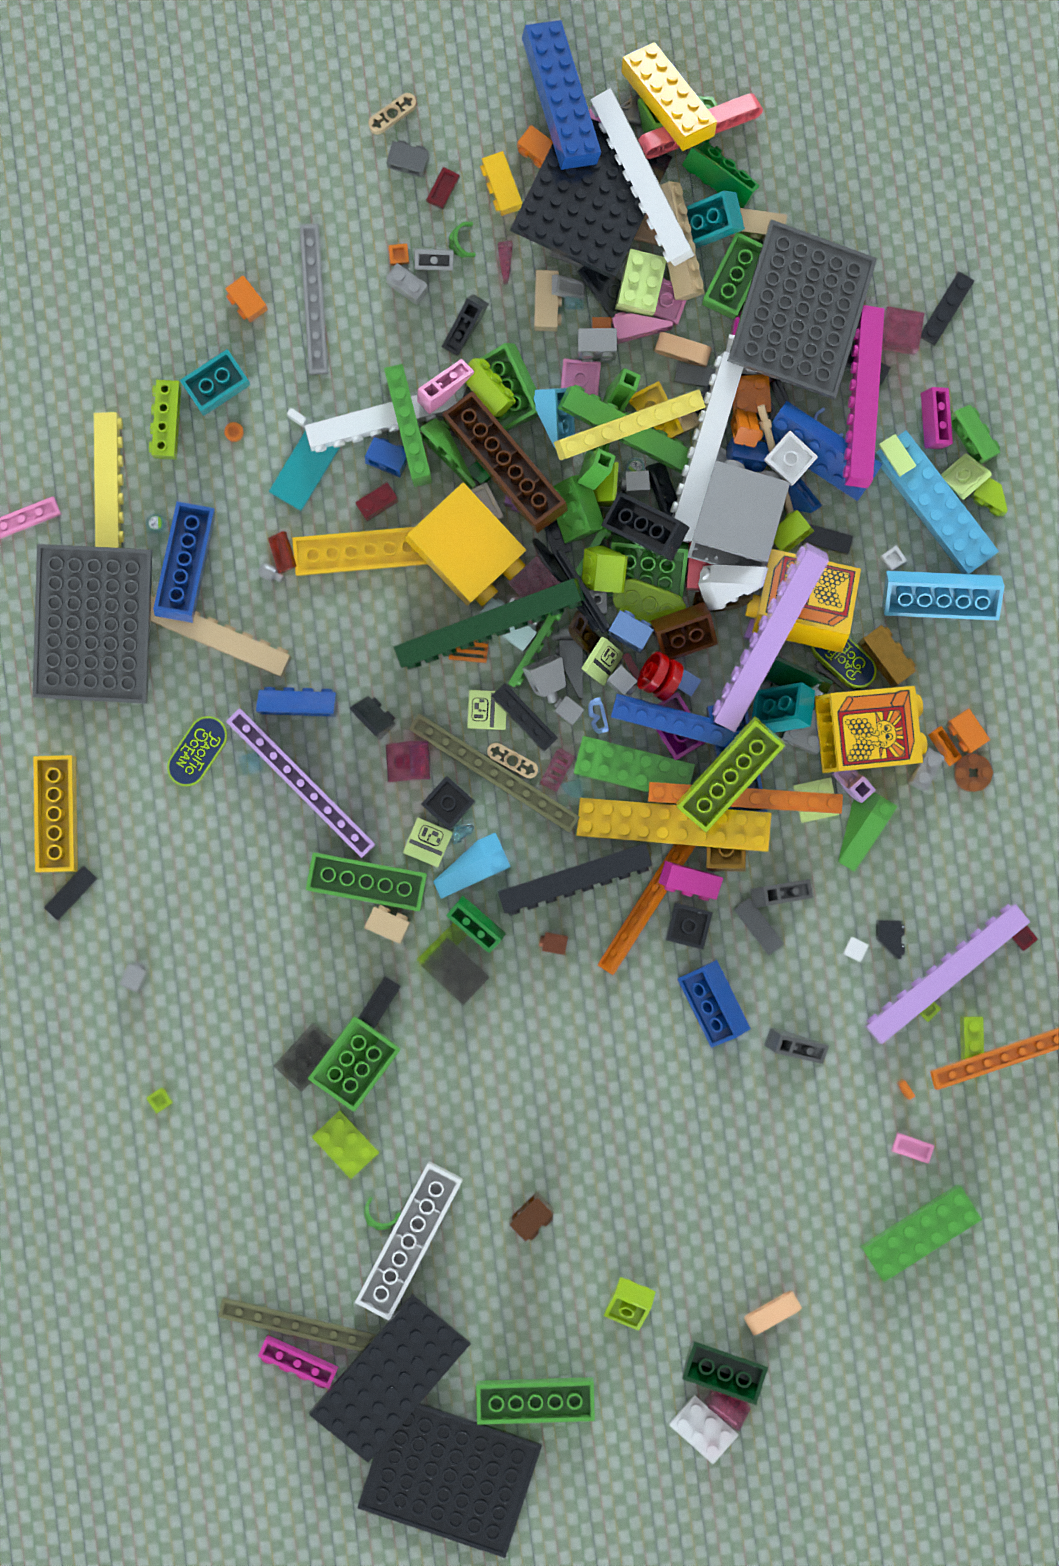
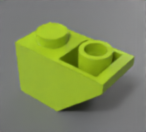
M990 477L975 489L970 496L974 499L973 502L976 505L987 507L994 516L1003 517L1008 511L1002 484Z

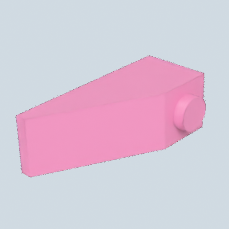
M625 312L614 315L615 317L611 321L612 327L617 328V344L669 331L673 328L672 321L633 313L626 314Z
M460 359L418 388L417 402L431 414L444 405L474 374V371L463 359Z

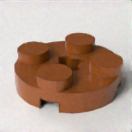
M965 755L954 766V780L964 791H981L992 780L993 769L991 764L981 755ZM970 768H971L972 770H973V769H976V770H977V773H976V774H977L978 776H977V777H974V776H973V777L970 778V777H969L970 772H969L968 770H969Z

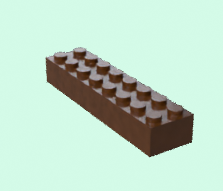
M473 391L442 413L445 423L537 533L568 511L565 500Z

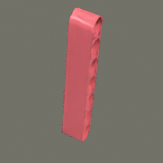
M753 93L708 109L717 120L715 134L753 120L763 113V108ZM664 127L645 133L638 139L647 159H652L680 148Z

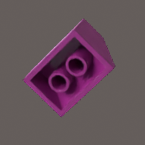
M678 692L674 693L669 699L658 703L662 706L691 713ZM656 729L675 761L707 743Z

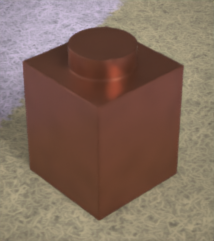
M545 932V936L541 935L539 947H542V951L565 955L568 936Z

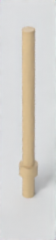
M765 405L757 406L761 420L759 423L761 430L764 431L769 452H771L776 446L771 430L772 423L768 419ZM787 492L784 503L786 514L794 511L789 492Z

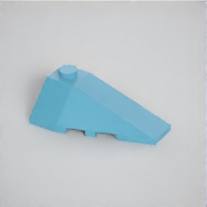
M496 833L477 840L433 881L441 899L511 868Z

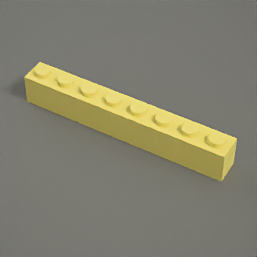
M700 389L553 443L559 459H567L703 409L705 404Z
M117 412L94 413L95 547L121 548V542H124V531H121V524H124V513L121 512V505L124 504V495L121 493L124 478L123 474H120V467H123V456L120 455V448H123V437H120V429H123V420Z

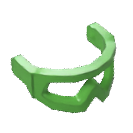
M462 222L449 235V248L453 249V253L459 257L474 258L476 256V253H469L462 249L457 240L459 229L462 227H472L473 222Z
M369 1197L364 1207L366 1223L379 1231L387 1230L394 1226L401 1213L398 1212L395 1215V1219L389 1223H378L369 1214V1204L373 1199Z

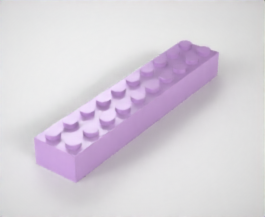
M808 543L804 547L800 546L796 554L797 561L789 566L786 572L788 574L786 581H781L777 589L778 596L776 599L772 598L768 605L767 616H762L758 624V632L752 634L749 640V649H744L740 657L739 667L735 666L731 673L730 684L726 683L722 690V699H717L713 706L714 722L733 732L739 726L829 561L826 552Z

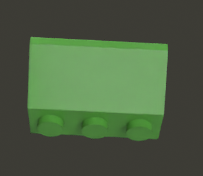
M971 404L956 410L951 415V425L969 455L983 465L1001 453L999 451L1000 446L989 435L990 430L985 423L982 424L979 419L980 414L975 407L972 408Z

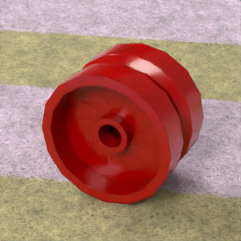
M655 652L643 665L639 673L637 686L646 693H652L653 697L665 701L678 688L683 676L684 667L676 660H669L667 655Z

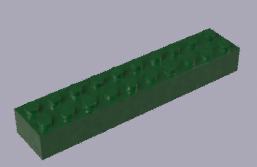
M573 578L393 647L401 668L407 667L408 670H412L422 666L421 662L423 661L430 663L439 660V655L443 654V657L457 653V648L465 650L475 646L474 642L476 641L484 643L492 640V635L496 634L498 637L511 632L510 628L514 627L515 630L529 626V621L537 623L545 620V615L551 614V616L561 614L566 607H569V609L582 606V601L586 599L578 578Z

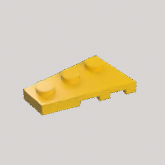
M657 381L634 393L629 403L637 411L667 401L668 398L660 382ZM678 418L654 426L656 430L659 429L668 434L667 437L671 439L685 433Z

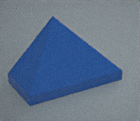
M801 478L793 486L789 485L788 492L793 510L813 513L823 506Z

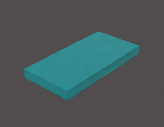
M305 431L268 492L302 512L341 447L335 448L330 446L323 452H311Z

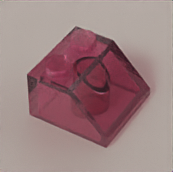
M406 741L386 744L388 783L430 779L428 741Z
M711 1390L704 1399L707 1408L738 1432L751 1410L748 1402Z

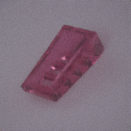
M512 240L498 242L497 244L504 284H508L513 249Z
M558 748L540 784L557 792L575 756ZM561 756V757L565 758L566 760H568V762L566 763V762L562 761L561 759H559L558 757ZM555 762H556L557 764H559V765L565 767L564 770H562L561 768L555 766V765H554ZM551 770L556 771L557 773L561 774V776L559 777L551 773ZM549 776L558 781L557 784L547 780V777Z

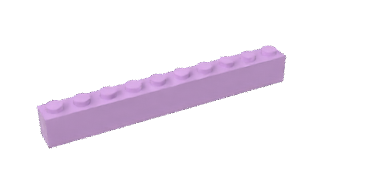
M239 708L226 721L362 859L377 846L243 710Z
M1009 904L1005 905L1000 910L1001 914L998 917L992 916L985 922L987 926L982 930L976 929L970 934L972 938L967 942L964 940L955 947L957 950L953 954L947 953L940 959L942 963L937 967L935 965L931 966L926 971L927 975L922 979L918 977L911 983L913 987L908 991L902 990L896 995L898 999L893 1003L890 1001L881 1008L883 1011L879 1015L873 1014L866 1020L868 1024L865 1027L879 1044L886 1042L1029 924V919L1016 904L1011 906Z

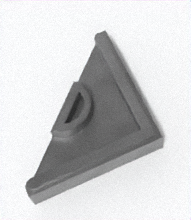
M638 94L620 105L629 124L639 126L641 122L638 99L642 98Z

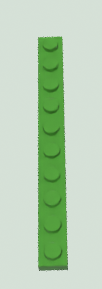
M606 528L600 530L590 547L600 545L603 538L607 540L611 532ZM584 557L582 558L581 562L576 568V572L578 573L580 578L582 575ZM563 613L555 616L548 615L508 682V686L513 689L516 685L520 687L525 678L522 675L524 673L522 668L535 662L532 659L534 654L541 652L545 645L542 643L544 637L547 636L549 638L554 630V627H552L555 620L559 621Z

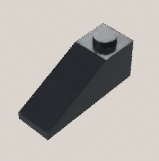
M474 294L469 296L442 347L458 357L481 321L489 303Z

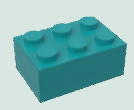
M722 191L686 206L695 248L703 247L745 229L736 192Z
M228 349L180 380L203 416L251 386Z
M802 682L758 690L754 698L752 719L755 716L773 733L811 727L816 691Z

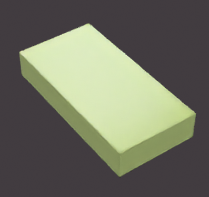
M896 434L878 445L899 477L916 467V464Z

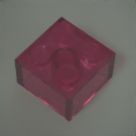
M887 306L884 311L882 349L915 355L919 350L925 313Z
M539 556L531 560L508 582L522 598L560 584Z

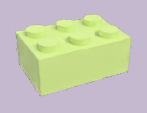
M630 248L625 262L615 307L616 310L653 317L666 266L665 257Z

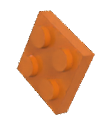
M764 374L741 376L732 404L733 413L738 408L745 410V412L752 411L759 414L757 406L765 405L766 412L771 413L769 376Z

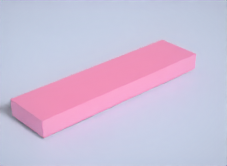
M52 496L0 517V539L60 516L61 512L55 497Z

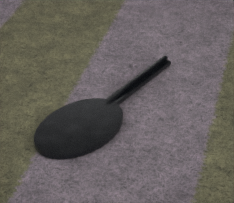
M533 538L532 543L537 554L552 575L560 583L568 581L550 550L539 539ZM582 603V606L577 607V609L588 619L587 624L594 632L598 630L599 626Z

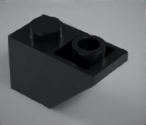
M876 920V940L894 959H902V955L905 954V945L902 944V936L905 935V925L902 924V920Z

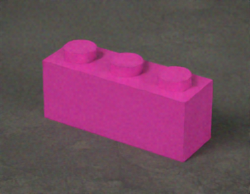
M931 387L921 393L924 448L943 449L953 444L949 388Z
M665 861L659 883L664 885V889L667 891L675 892L676 889L681 890L683 895L692 897L693 894H696L699 899L709 901L710 898L717 900L723 878L716 874Z

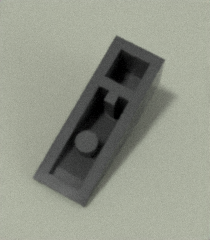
M559 640V645H555V654L562 657L564 672L578 699H583V670L581 669L583 667V649L574 640Z
M810 879L750 889L753 908L813 898Z
M771 1027L764 1044L774 1053L823 1064L829 1048L827 1044Z

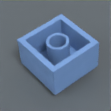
M620 610L608 631V635L641 654L654 629L651 628L652 625L650 623L634 619L635 615L627 610L622 612Z

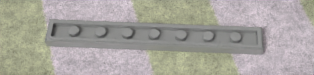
M303 224L299 226L309 375L328 374L319 224Z

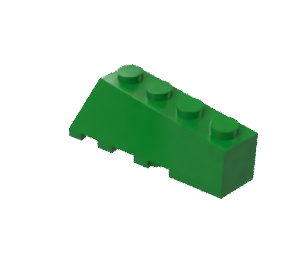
M710 138L693 146L682 166L689 173L700 178L705 185L715 189L717 193L722 191L736 192L740 208H745L760 185L744 170H738L731 158L726 159L721 154L722 149L718 146L713 147L709 143Z

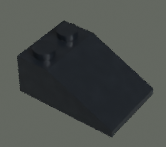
M367 696L349 709L381 740L396 725L394 722L396 718L388 710L384 712L380 708L382 704L375 697L371 699Z

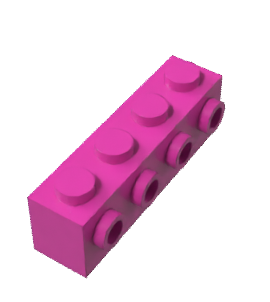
M270 1335L266 1337L258 1354V1357L267 1364L273 1363L279 1366V1369L288 1373L293 1372L297 1374L298 1378L305 1381L308 1379L323 1389L330 1388L338 1370V1366Z

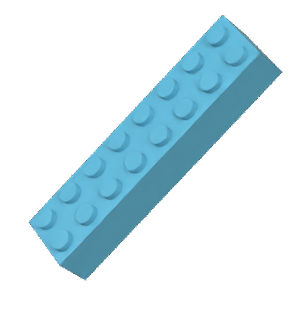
M905 430L897 437L916 464L915 468L899 477L881 449L875 453V459L883 464L881 469L962 574H970L997 554L999 550L911 435Z

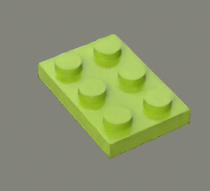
M341 1110L312 1136L313 1140L350 1179L379 1153Z

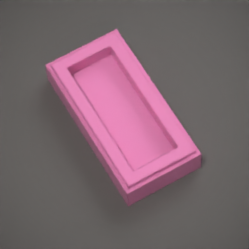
M897 1132L891 1151L929 1164L935 1145Z

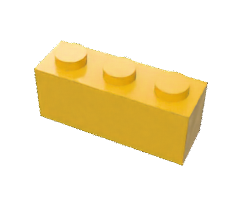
M501 151L482 158L480 170L483 177L487 176L488 183H486L489 194L493 193L494 195L493 205L496 212L500 211L501 216L520 210L523 203L504 152Z

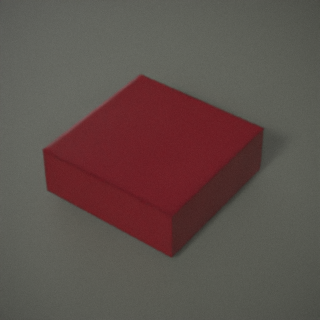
M1026 925L1012 937V940L1022 951H1025L1038 938Z

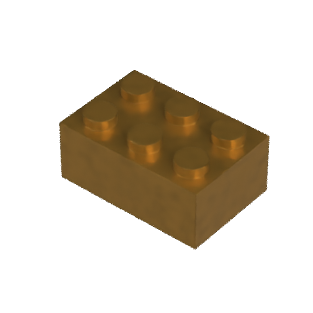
M880 625L858 643L865 653L872 658L877 669L889 685L894 688L916 672V665L910 657L907 658L904 655V649L899 642L895 643L892 639L893 634L889 628Z

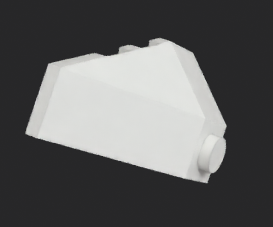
M735 565L703 566L698 585L708 610L723 609L726 607V603L730 601L736 602L739 596L743 594L748 595L763 587L768 568Z

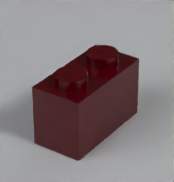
M388 482L356 501L355 504L366 522H368L399 501Z

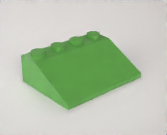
M504 343L482 356L481 358L490 364L489 368L492 372L500 376L502 379L501 383L513 392V397L516 400L502 417H495L503 428L509 431L538 417L534 402L535 390L537 389L516 344Z
M612 535L611 549L628 556L625 579L636 578L676 593L683 599L688 543H681L671 562L618 535ZM607 592V596L613 597V592Z
M354 1016L307 1079L355 1112L401 1049L386 1036Z

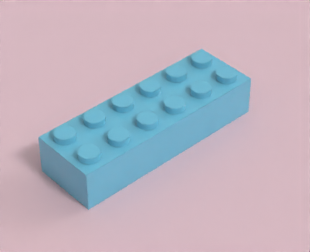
M886 571L882 607L884 616L999 620L1005 586L1002 576Z

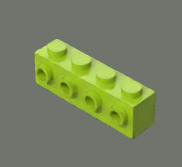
M156 379V385H153L152 395L155 397V404L151 405V415H154V421L150 423V434H153L152 441L149 442V453H151L154 459L177 460L182 389L180 381Z

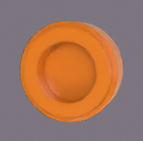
M237 422L227 424L224 429L226 438L231 442H238L244 436V430Z

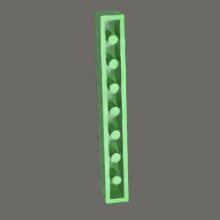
M578 385L567 387L558 406V409L592 427L630 414L628 412H620L614 404L602 402L601 398L595 394L589 395L585 393V389ZM648 428L618 439V441L680 474H682L684 465H688L689 458H687L689 448L684 446V442L681 440L667 437L668 434L662 430L657 429L656 431Z

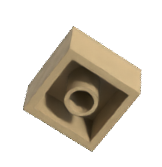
M382 905L373 907L365 928L402 944L411 924L408 921L409 917L400 913L393 915L390 913L391 909Z

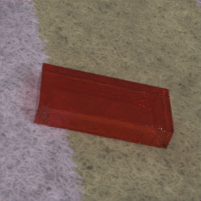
M281 531L269 537L268 541L278 574H283L297 567L287 532Z

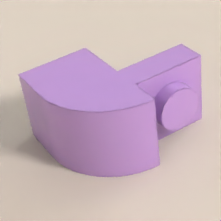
M856 770L831 773L843 786L842 788L860 803H863L876 790Z

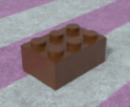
M705 602L650 621L651 627L654 629L653 634L658 652L667 655L669 660H675L718 645L711 613Z
M537 1191L509 1218V1226L525 1242L528 1239L532 1241L539 1234V1228L542 1225L546 1227L553 1221V1207Z

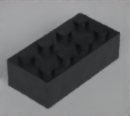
M620 491L601 525L610 532L671 562L690 528L682 521Z

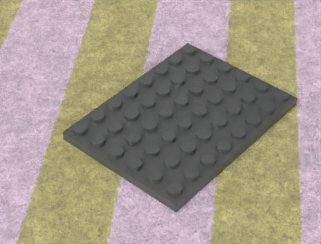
M771 219L727 361L834 400L837 397L877 258Z
M37 544L32 698L148 703L152 549Z

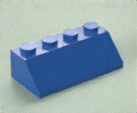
M264 687V690H259L256 712L260 715L336 717L337 693L333 692V689H321V692H314L313 688H302V691H294L295 688L284 687L283 691H276L275 687Z
M717 960L677 978L711 1048L735 1039L751 1030Z

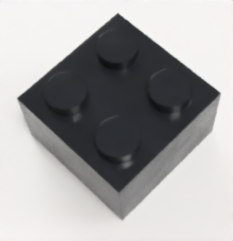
M446 776L421 805L451 831L476 802Z
M674 903L665 940L704 950L713 912Z

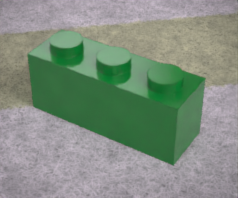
M464 896L458 900L446 915L489 954L506 935V932Z

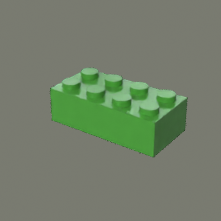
M739 232L735 234L703 298V306L732 320L738 317L748 294L761 251V243Z

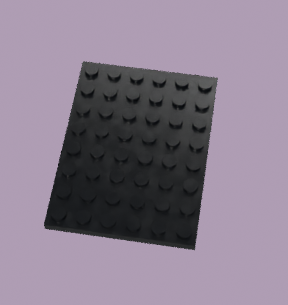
M591 118L601 149L598 163L596 165L561 170L552 143L510 231L615 280L646 213L643 214L638 205L641 202L639 197L635 198L630 189L633 186L631 180L627 182L622 171L625 168L623 164H618L614 156L617 154L615 148L611 149L606 140L609 138L607 132L603 133L598 124L600 122ZM666 153L652 159H647L659 184L672 159V156Z
M420 1403L374 1455L357 1509L506 1558L542 1444L485 1424L477 1425L476 1421Z

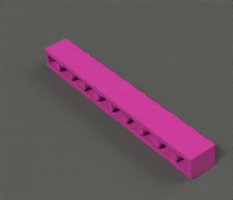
M863 305L853 339L855 340V345L852 348L851 355L854 357V362H852L850 369L853 378L849 384V390L852 392L848 400L850 413L847 417L849 431H847L845 438L848 448H846L844 453V460H847L843 470L845 485L868 488L873 481L884 308Z

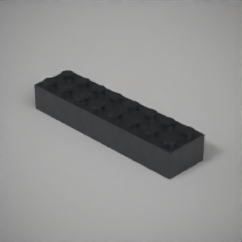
M644 843L497 892L504 913H509V916L521 913L520 909L527 907L528 910L539 907L538 903L545 901L546 904L557 901L556 897L564 895V898L576 895L575 891L582 889L583 892L594 889L593 885L600 883L601 886L613 883L612 879L616 877L619 880L631 877L630 873L637 871V874L647 872L649 867L652 866V862Z

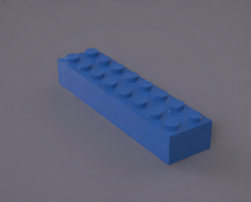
M557 20L525 25L522 41L560 169L596 165L601 155V149L562 21Z

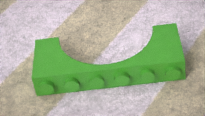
M403 363L386 367L384 371L413 485L418 487L433 483Z
M623 368L607 387L603 402L616 405L618 410L623 413L628 402L637 391L641 375ZM610 443L586 452L577 483L595 490L611 473L616 456L609 453Z

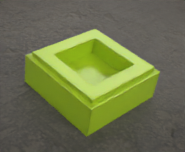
M933 1002L919 1014L929 1022L941 1008Z
M163 1087L146 1098L156 1114L174 1103Z

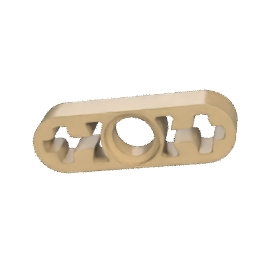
M404 93L369 119L370 131L376 135L382 134L414 111L416 108L414 95ZM406 99H407V101L412 100V101H411V106H408V105L403 106V105L405 104V103H404V100H406ZM395 109L398 115L395 118H389L387 112ZM374 122L380 123L381 128L374 127Z
M492 743L487 749L490 759L527 779L534 778L538 773L536 763L499 743ZM499 747V751L503 754L505 751L509 752L505 756L504 762L500 761L502 759L501 756H492V748ZM514 755L518 758L516 766L508 765L507 759L509 756ZM521 760L526 761L523 764L526 767L533 765L534 774L530 773L527 775L526 770L521 768V771L517 770L521 765Z

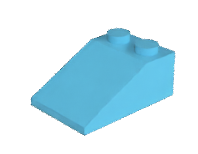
M567 388L535 390L534 402L536 411L554 448L553 442L575 434L574 417L558 409Z

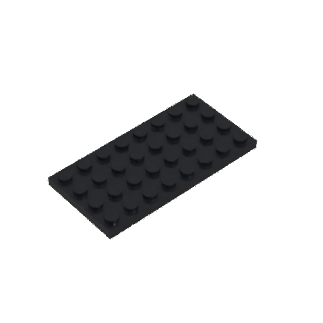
M412 1293L309 1411V1415L368 1463L466 1351L471 1342Z

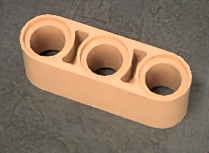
M666 332L659 333L654 352L660 355L702 367H707L712 348L707 345Z
M793 1290L750 1312L744 1317V1320L751 1333L757 1335L802 1309V1306Z

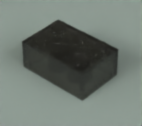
M448 936L421 963V966L462 1005L490 978Z
M313 1022L273 1067L299 1091L303 1092L311 1083L307 1078L335 1040Z

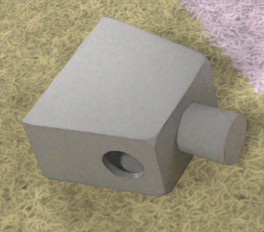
M552 654L522 668L535 694L541 697L546 696L548 703H554L559 700L557 691L566 686L562 657Z

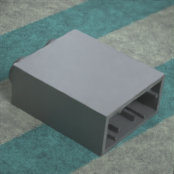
M735 460L716 461L687 557L713 565L766 567L790 482L782 480V477L773 471L757 473L747 470L742 463Z

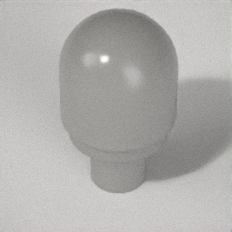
M262 564L258 569L259 575L268 581L273 582L276 580L281 583L284 579V576L278 573V569L270 564Z
M569 625L561 627L559 632L552 633L553 641L559 639L573 640L568 630Z

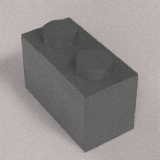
M398 140V142L392 141L386 161L387 168L424 178L430 155L429 151L423 146H410L402 140Z

